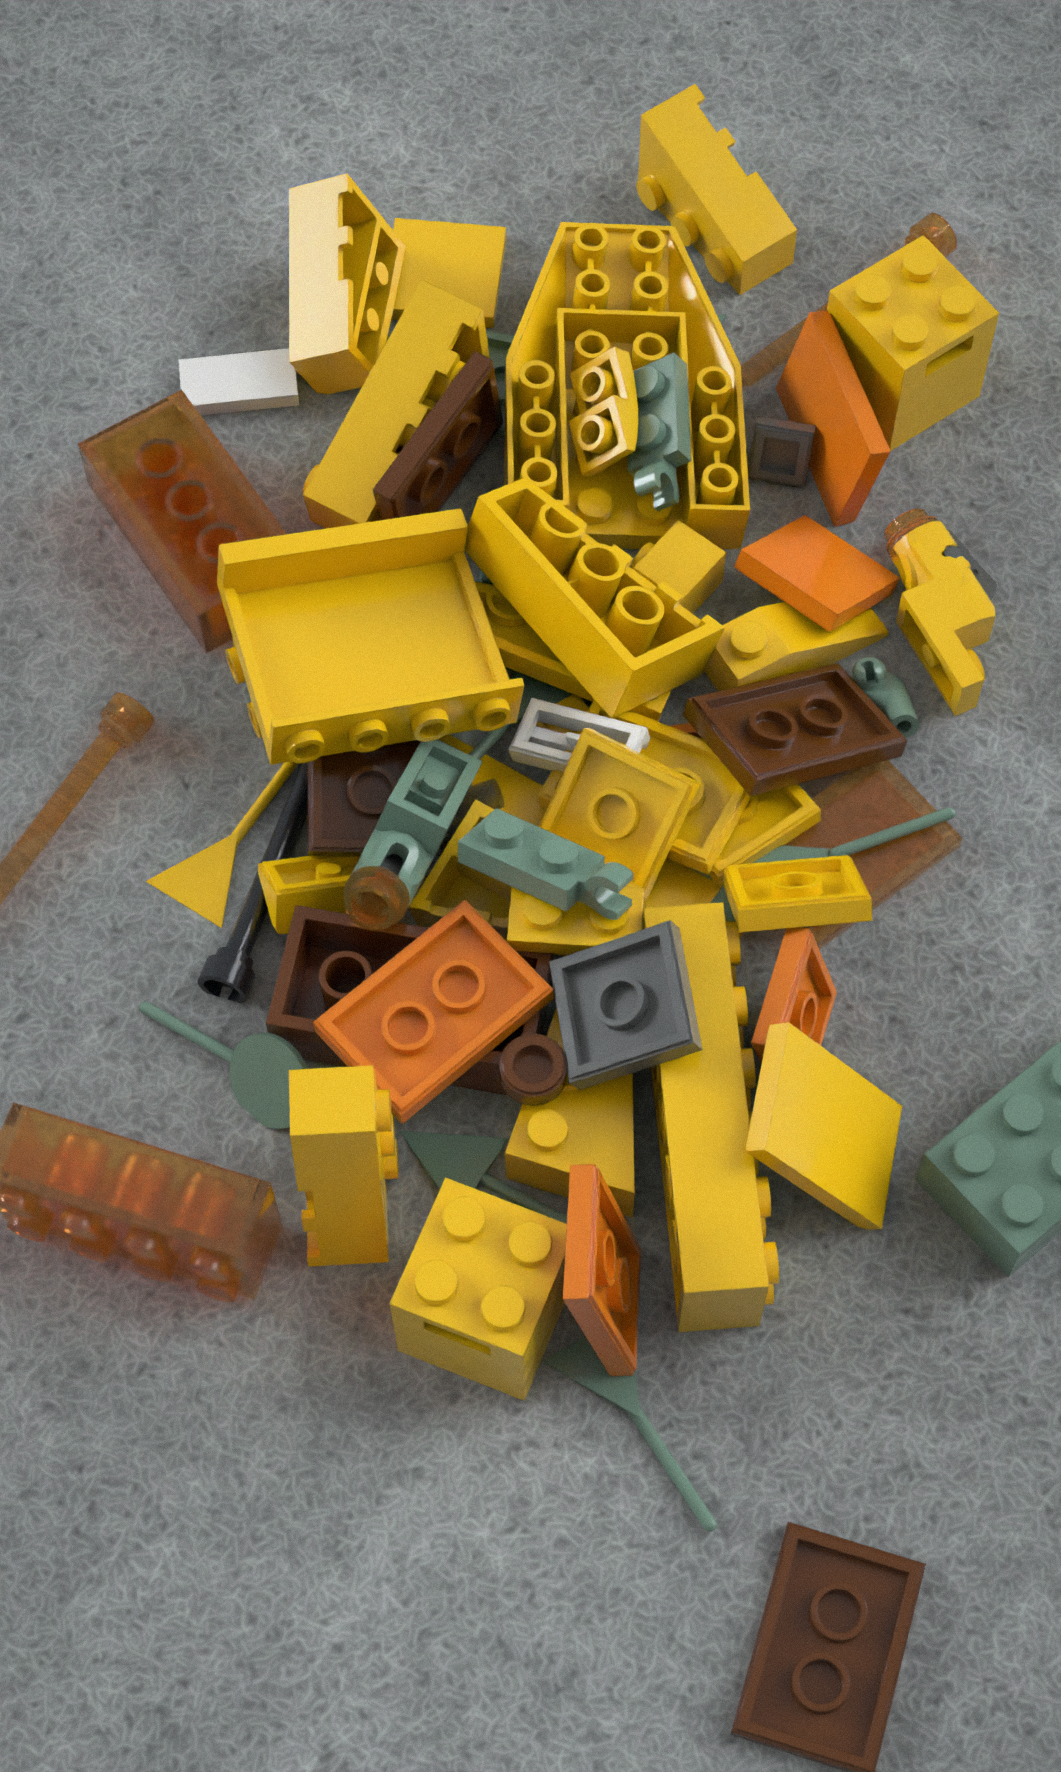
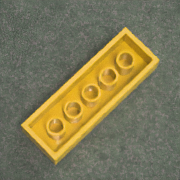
M723 902L644 908L642 930L669 920L680 928L703 1049L651 1067L678 1332L760 1326L764 1305L774 1304L773 1284L779 1283V1262L775 1241H763V1239H766L765 1217H771V1196L768 1177L756 1176L759 1171L758 1160L745 1152L752 1117L750 1089L755 1088L756 1077L752 1048H744L743 1026L748 1025V1006L745 987H737L736 965H740L741 961L738 927L726 926Z

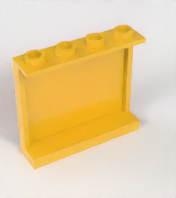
M462 508L219 545L217 585L270 765L291 761L307 763L316 760L320 756L349 751L370 752L384 745L413 740L428 742L448 734L477 729L492 731L506 724L517 723L524 683L522 678L509 680L464 553L468 525Z

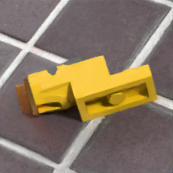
M912 509L896 517L884 532V537L888 542L886 552L897 567L906 589L901 595L896 623L949 708L957 716L975 708L979 700L985 680V673L979 657L972 648L989 641L996 617L995 607L991 599L995 595L997 583L969 554V550L950 530L945 528L941 521L935 516H928L924 509Z

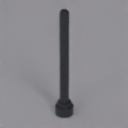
M308 762L302 763L261 863L291 857L308 815ZM258 870L226 947L218 948L215 955L207 957L197 981L199 987L204 992L220 997L222 986L233 988L227 1000L243 1003L246 1000L255 979V973L252 970L254 962L250 954L268 913Z

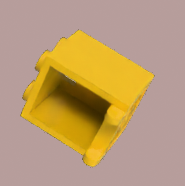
M924 235L829 291L827 310L834 320L890 451L980 396L999 312Z
M445 1177L389 1304L398 1351L525 1401L565 1304L563 1301L567 1224Z

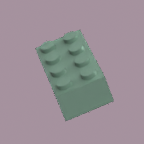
M1061 1040L929 1149L923 1156L915 1178L1007 1277H1010L1061 1233Z

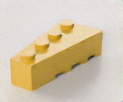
M423 279L420 280L322 461L310 471L305 480L303 497L310 521L324 528H333L381 520L373 494L375 485L472 354L476 351L490 359L483 308Z
M526 477L478 496L468 524L464 551L610 718L627 712L703 674L725 629L723 625L708 614L700 620L681 606L679 603L683 595L664 581L656 587L632 569L630 564L633 558L615 544L610 547L595 541L585 533L586 522Z

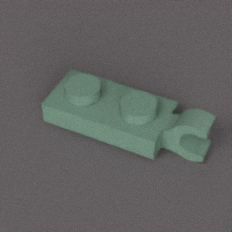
M675 353L633 371L638 401V436L635 451L627 455L628 472L634 476V486L637 495L641 497L653 492L654 508L657 511L679 502L680 492L676 468L691 462L687 364Z
M496 808L458 841L459 863L566 912L579 901L593 908L601 916L617 920L632 906V899L619 894L633 879V872L626 866L616 862L604 864L605 856Z

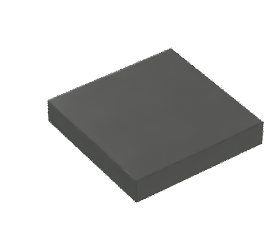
M671 920L549 962L563 1048L567 1058L569 1084L576 1089L582 1090L703 1050L680 928Z

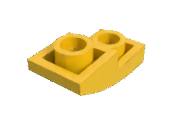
M617 347L609 349L570 373L580 415L568 422L581 473L587 477L596 474L631 454L636 448L638 401L634 373L629 352Z

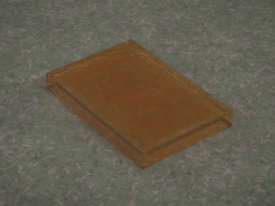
M887 760L853 769L815 796L812 800L821 809V821L784 846L831 849L933 813L936 809ZM947 821L849 855L872 898V911L960 847L962 837ZM857 922L808 926V928L813 933L820 950Z

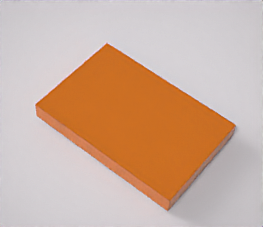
M828 310L809 312L776 390L789 421L816 425L809 469L833 526L837 527L855 521L891 451L831 314H829Z
M464 900L317 1018L313 1025L315 1032L348 1067L374 1066L377 1090L390 1089L391 1113L401 1124H404L554 999V989Z
M595 1164L570 1165L563 1301L610 1376H634V1371L637 1368L641 1247L599 1168Z

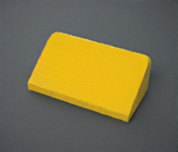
M303 856L259 863L258 875L270 918L278 934L289 933L295 905L375 918L360 910L357 911L347 902L345 886L360 857Z

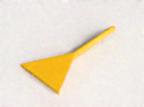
M291 761L285 762L230 836L145 882L222 928L237 846L299 763Z

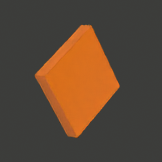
M806 515L742 548L734 566L738 571L828 632L833 631L893 595L900 577Z
M786 928L751 1041L761 1064L769 1025L789 1022L820 1046L822 1045L837 991L810 928Z

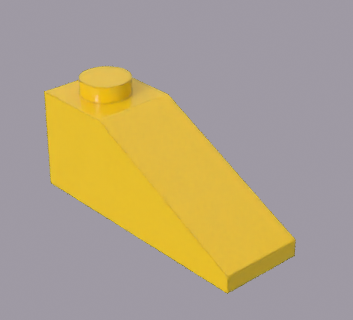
M786 602L761 606L723 625L725 629L704 672L717 691L834 664L887 637L889 631L872 608H869L833 631L828 632Z

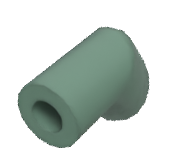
M865 657L856 662L852 668V679L905 738L914 735L919 728V722L906 684L896 675L886 672L884 663L877 658Z

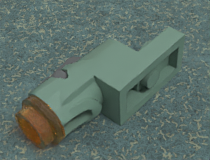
M438 739L420 742L387 800L375 830L345 884L343 892L345 909L354 923L362 928L377 931L396 924L404 917L483 761Z

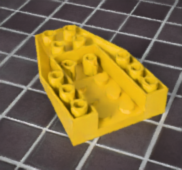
M561 222L506 356L504 486L526 477L586 522L585 533L598 543L610 547L615 544L620 549H641L649 542L656 544L680 520L721 549H741L750 514L741 365L675 226ZM613 347L629 352L633 371L672 353L678 355L687 364L691 462L676 468L680 492L679 502L660 511L654 508L653 492L641 497L636 494L634 476L628 472L627 456L590 477L584 476L581 473L568 422L580 415L570 373Z

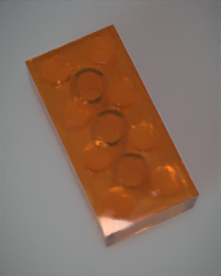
M181 389L78 443V448L88 485L207 654L233 639L217 585L219 545L286 535L287 533Z
M14 1102L0 1131V1212L4 1220L8 1221L7 1228L13 1233L37 1242H44L47 1234L71 1241L69 1247L74 1252L99 1262H106L110 1254L134 1261L132 1267L135 1271L157 1281L170 1282L173 1274L198 1281L196 1285L198 1291L216 1300L234 1302L237 1294L255 1300L283 1227L270 1182Z

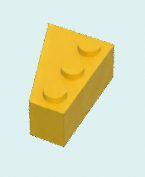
M556 1008L547 1037L556 1041L564 1051ZM567 1073L566 1085L554 1100L538 1106L522 1104L505 1151L506 1179L568 1198L570 1165L595 1164L604 1177L623 1215L633 1218L635 1197L633 1074L631 1073L578 1090L569 1084Z

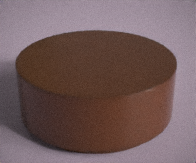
M540 1034L523 1035L511 1041L502 1052L499 1063L500 1080L503 1089L513 1100L524 1105L538 1106L554 1100L563 1091L567 1081V1058L561 1046L553 1039Z

